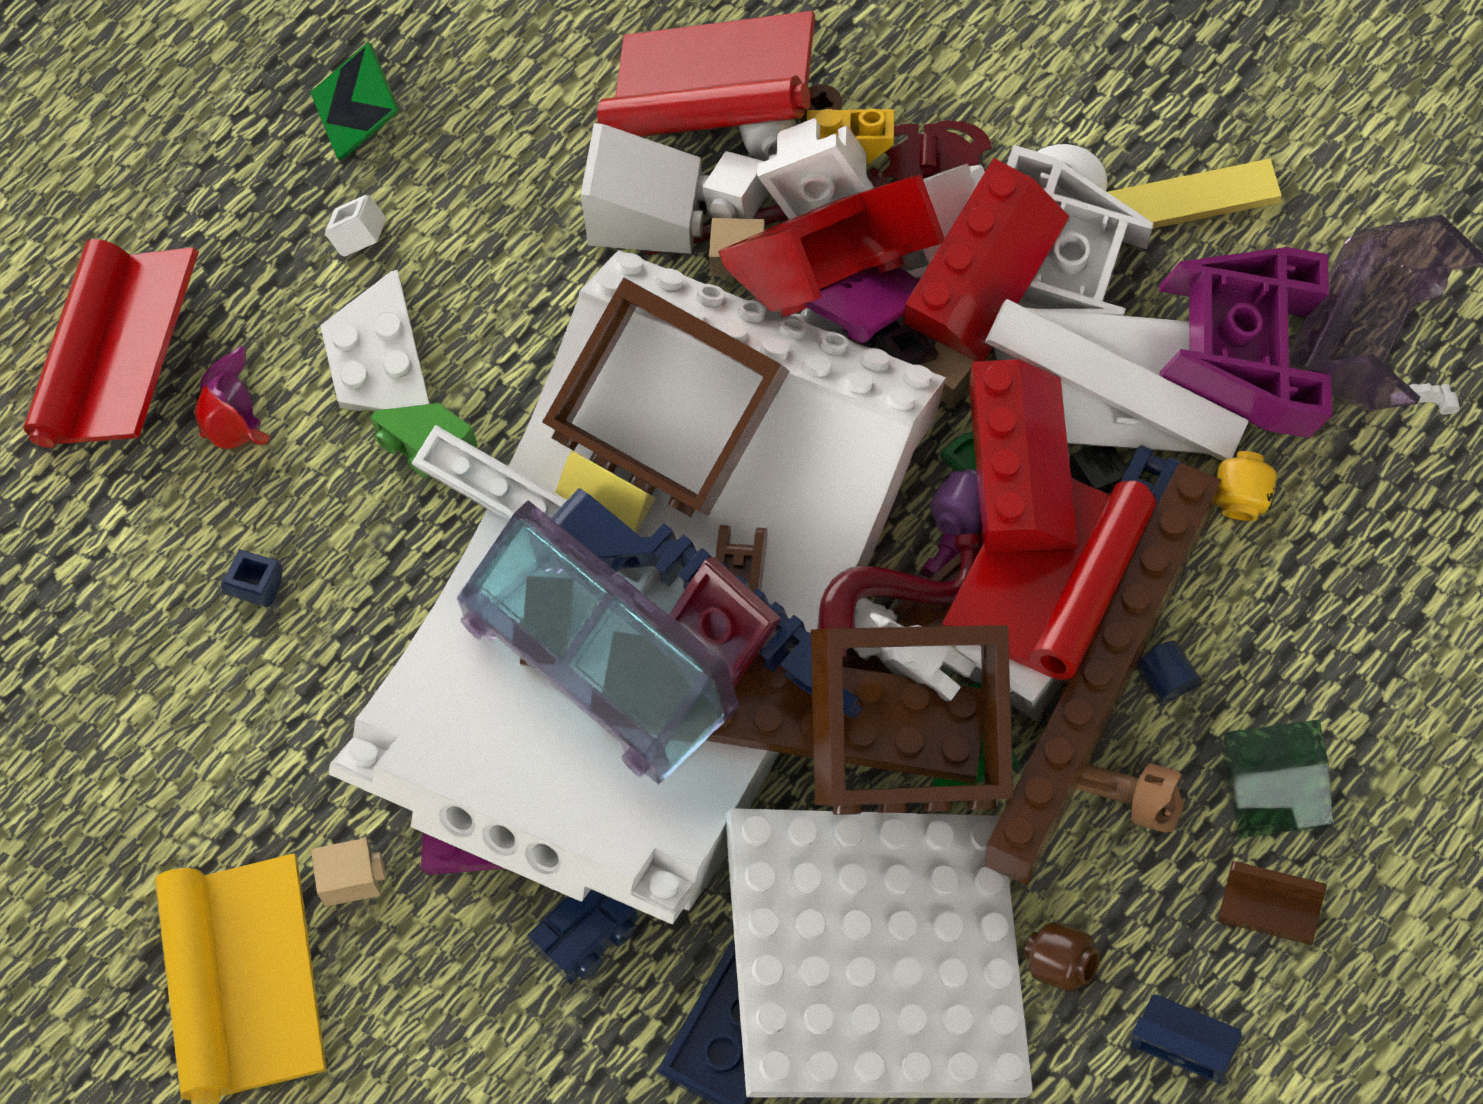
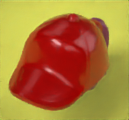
M238 346L234 351L211 365L200 381L201 393L195 407V418L200 430L199 434L202 438H207L215 446L222 449H234L249 441L264 445L270 440V436L267 433L257 429L261 422L258 418L254 417L250 395L237 377L244 369L246 362V350L243 346Z

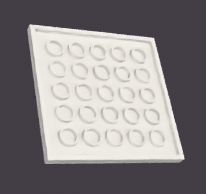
M729 809L725 814L727 821L726 836L746 1097L1023 1098L1033 1093L1009 877L985 867L986 846L1001 816L877 812L833 815V811Z

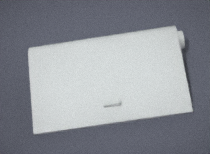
M1026 308L1157 375L1180 349L1190 350L1189 321ZM1061 381L1067 444L1138 449L1140 445H1144L1156 451L1207 454Z

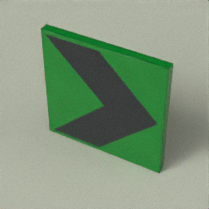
M368 42L310 92L338 160L346 158L400 112L373 45Z

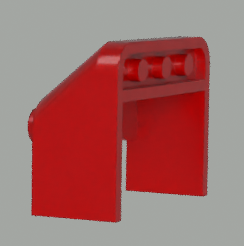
M919 174L827 203L718 250L724 268L770 312L779 310L781 317H785L806 309L807 302L822 298L820 289L875 266L879 273L895 269L904 264L902 256L940 245L945 237L923 177Z

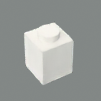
M725 151L703 185L708 217L753 219L769 193L757 177L758 164L765 161Z

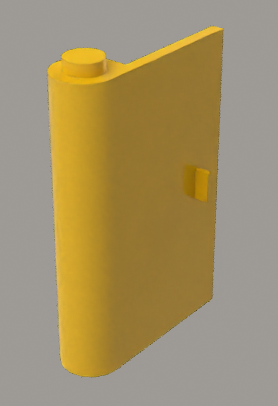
M293 853L204 875L201 871L192 868L172 869L157 875L155 886L181 1098L191 1100V1104H217L220 1102V1096L326 1072L327 1068L297 855Z

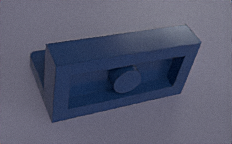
M1154 994L1149 1000L1143 1017L1138 1019L1130 1046L1221 1085L1242 1032L1238 1028Z

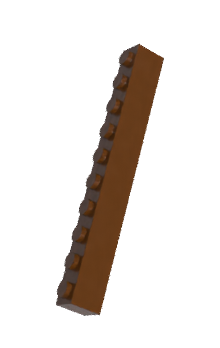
M1179 462L1075 675L1070 678L1013 791V799H1009L987 843L985 867L1027 886L1029 885L1216 507V497L1222 479Z

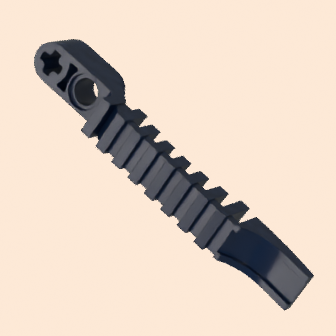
M578 488L547 522L549 527L564 542L611 579L620 569L654 566L662 572L661 580L665 584L670 586L680 577L684 580L683 588L686 589L704 560L711 558V555L703 548L697 552L693 542L684 534L680 539H676L673 530L665 523L651 537H640L581 488ZM719 561L724 567H726L729 570V568L725 564ZM738 574L736 577L750 589L748 582ZM756 588L753 593L782 618L760 650V654L766 658L764 666L772 672L781 666L787 671L784 674L786 678L812 696L811 633L806 631L803 621L797 616L793 615L791 618H788L785 609L775 601L770 605L766 595ZM843 688L844 714L856 719L863 711L856 704L859 698Z

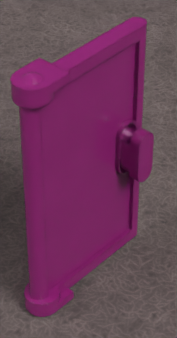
M875 266L820 290L822 298L807 302L806 305L808 309L848 330V337L859 343H865L873 337V334L904 316L905 303L920 278L914 277L900 267L879 273Z

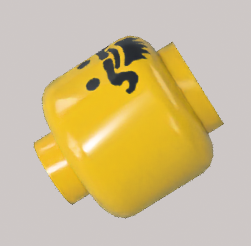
M1251 451L1237 452V457L1225 459L1220 463L1217 478L1222 479L1216 497V505L1222 508L1224 516L1243 521H1256L1259 515L1265 514L1271 509L1277 473L1273 467L1264 463L1263 455Z

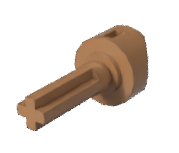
M1152 763L1145 767L1139 779L1088 764L1076 788L1119 802L1132 804L1131 819L1133 824L1165 833L1174 831L1184 808V802L1177 786L1182 774L1177 770ZM1159 811L1165 812V817L1157 813Z

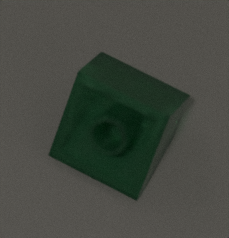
M1320 719L1225 732L1222 755L1238 839L1333 826L1329 762Z

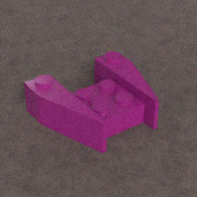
M1282 247L1180 261L1159 285V292L1189 297L1190 350L1180 349L1159 372V376L1249 420L1248 422L1266 431L1310 438L1332 417L1331 375L1289 368L1288 314L1307 317L1329 295L1328 254Z

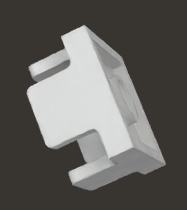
M815 118L780 131L777 135V153L769 156L768 161L758 164L757 177L789 219L840 198L874 188L866 174V152L849 127L839 128L838 136L833 134L820 140V124Z

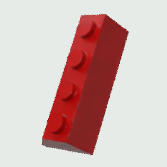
M993 158L905 303L904 324L973 361H986L993 346L985 343L1003 302L1008 299L1019 305L1069 221L1070 216L1032 177Z
M1019 359L972 362L969 393L984 552L1077 549L1078 540L1061 378Z

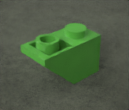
M440 403L376 410L370 416L376 431L374 438L378 444L391 454H395L397 451L401 452L409 458L407 462L410 467L425 479H428L430 476L412 465V461L435 425L475 448L478 446L473 428Z

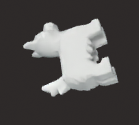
M866 597L857 601L855 607V628L903 627L896 623L897 615L892 610L885 609V606L875 604ZM914 625V626H909V627H922V626ZM952 646L853 648L864 660H868L871 656H878L893 674L909 677L917 684L929 686L945 701H951L961 688L949 675L956 671L966 678L977 665L975 661Z

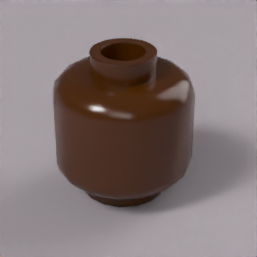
M1059 922L1046 924L1039 933L1033 932L1026 943L1024 951L1025 958L1029 960L1030 973L1034 979L1066 992L1079 989L1081 985H1088L1093 980L1100 961V952L1095 948L1094 939L1091 935Z

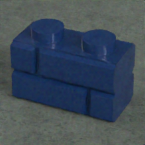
M591 889L582 902L567 896L527 937L531 947L571 985L578 977L585 980L593 975L602 964L603 959L600 956L612 944L619 947L630 939L636 931L637 926L634 923L638 920V915L635 908Z

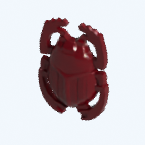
M946 120L925 124L923 126L925 134H918V124L895 125L894 138L906 135L908 139L896 144L895 147H890L884 152L891 159L890 165L882 172L881 178L879 177L878 170L873 167L869 171L872 175L870 180L875 188L889 184L887 177H894L899 181L921 174L923 179L965 164L969 166L981 165L979 164V156L985 150H991V141L978 126L962 121ZM947 130L962 132L970 136L973 141L972 143H969L967 140H965L964 137L960 136L959 134Z

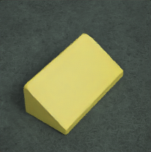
M574 451L570 452L555 491L556 494L568 500L578 488H581L635 533H637L656 499L654 496Z

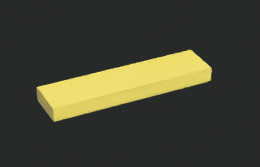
M1271 158L1108 191L1109 194L1154 223L1152 229L1281 203L1282 197Z

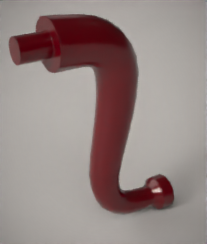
M960 534L955 536V547L961 552V564L957 578L952 581L938 582L893 569L873 566H858L842 571L831 580L823 593L819 607L817 629L855 628L856 603L865 597H887L933 605L952 604L978 555V550L983 545V535ZM842 648V659L847 658L846 648Z

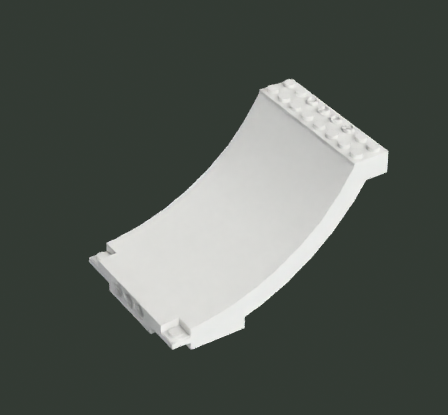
M618 250L579 291L577 303L554 364L509 467L555 493L566 460L573 450L552 439L551 437L555 430L542 423L623 277L790 370L709 516L695 510L692 517H689L668 505L667 503L671 495L656 488L652 495L656 499L638 529L637 534L640 537H651L665 523L673 530L676 539H680L684 534L693 542L697 552L703 548L711 557H715L720 525L731 526L730 544L754 545V535L757 527L767 528L768 536L761 591L766 595L770 605L775 601L785 609L788 618H791L793 615L797 616L803 621L806 631L811 633L812 629H817L821 598L831 580L849 568L868 566L913 452L935 422L946 377L933 373L924 366L912 365L889 356L883 350L869 348L848 340L842 334L828 332L807 324L798 317H781L779 312H770L757 301L745 300L723 291V289L716 285L704 284L684 276L675 269H666L645 261L636 254ZM636 308L572 423L698 494L763 377L643 310ZM578 444L574 451L587 459H590L593 451L581 444ZM619 466L616 467L613 473L627 482L632 473ZM487 509L465 553L430 613L399 661L365 708L356 717L353 738L330 763L329 775L413 811L412 828L582 902L592 889L673 924L683 909L688 911L691 909L728 855L725 814L730 808L751 809V805L779 752L599 724L615 631L667 639L659 629L685 591L683 588L684 580L678 577L668 586L661 580L662 572H660L643 599ZM529 576L575 578L577 581L573 630L567 668L520 665L523 618H526Z

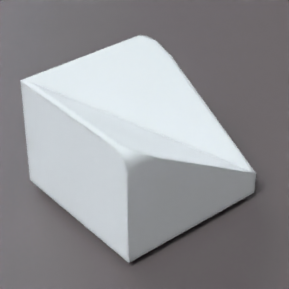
M364 195L334 209L325 235L340 255L347 256L377 243L386 217L371 196Z

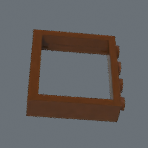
M623 277L542 423L554 429L555 432L551 438L567 448L575 451L578 444H581L593 451L589 460L604 469L614 473L616 467L619 466L632 473L628 482L641 490L653 495L655 489L658 488L671 495L667 503L671 507L689 517H692L695 510L709 516L790 370L777 361ZM636 308L643 310L763 377L698 494L572 423Z
M1008 625L829 628L811 630L816 805L833 806V815L861 814V805L877 804V813L907 812L906 803L922 802V811H950L951 801H967V809H996V800L1013 799ZM981 645L985 785L846 790L842 648Z

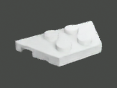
M394 270L320 325L340 408L355 411L372 410L375 412L376 410L430 404L398 270Z

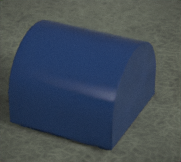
M239 549L221 583L223 594L269 607L273 603L281 584V561Z
M1174 640L1153 648L1140 659L1137 665L1138 673L1161 707L1201 685L1202 679Z

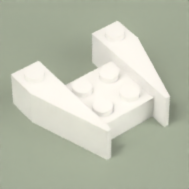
M1013 145L1007 165L1032 177L1070 216L1069 221L1019 305L1024 308L1124 316L1126 308L1104 302L1105 295L1122 244L1127 243L1147 249L1154 223L1056 157Z

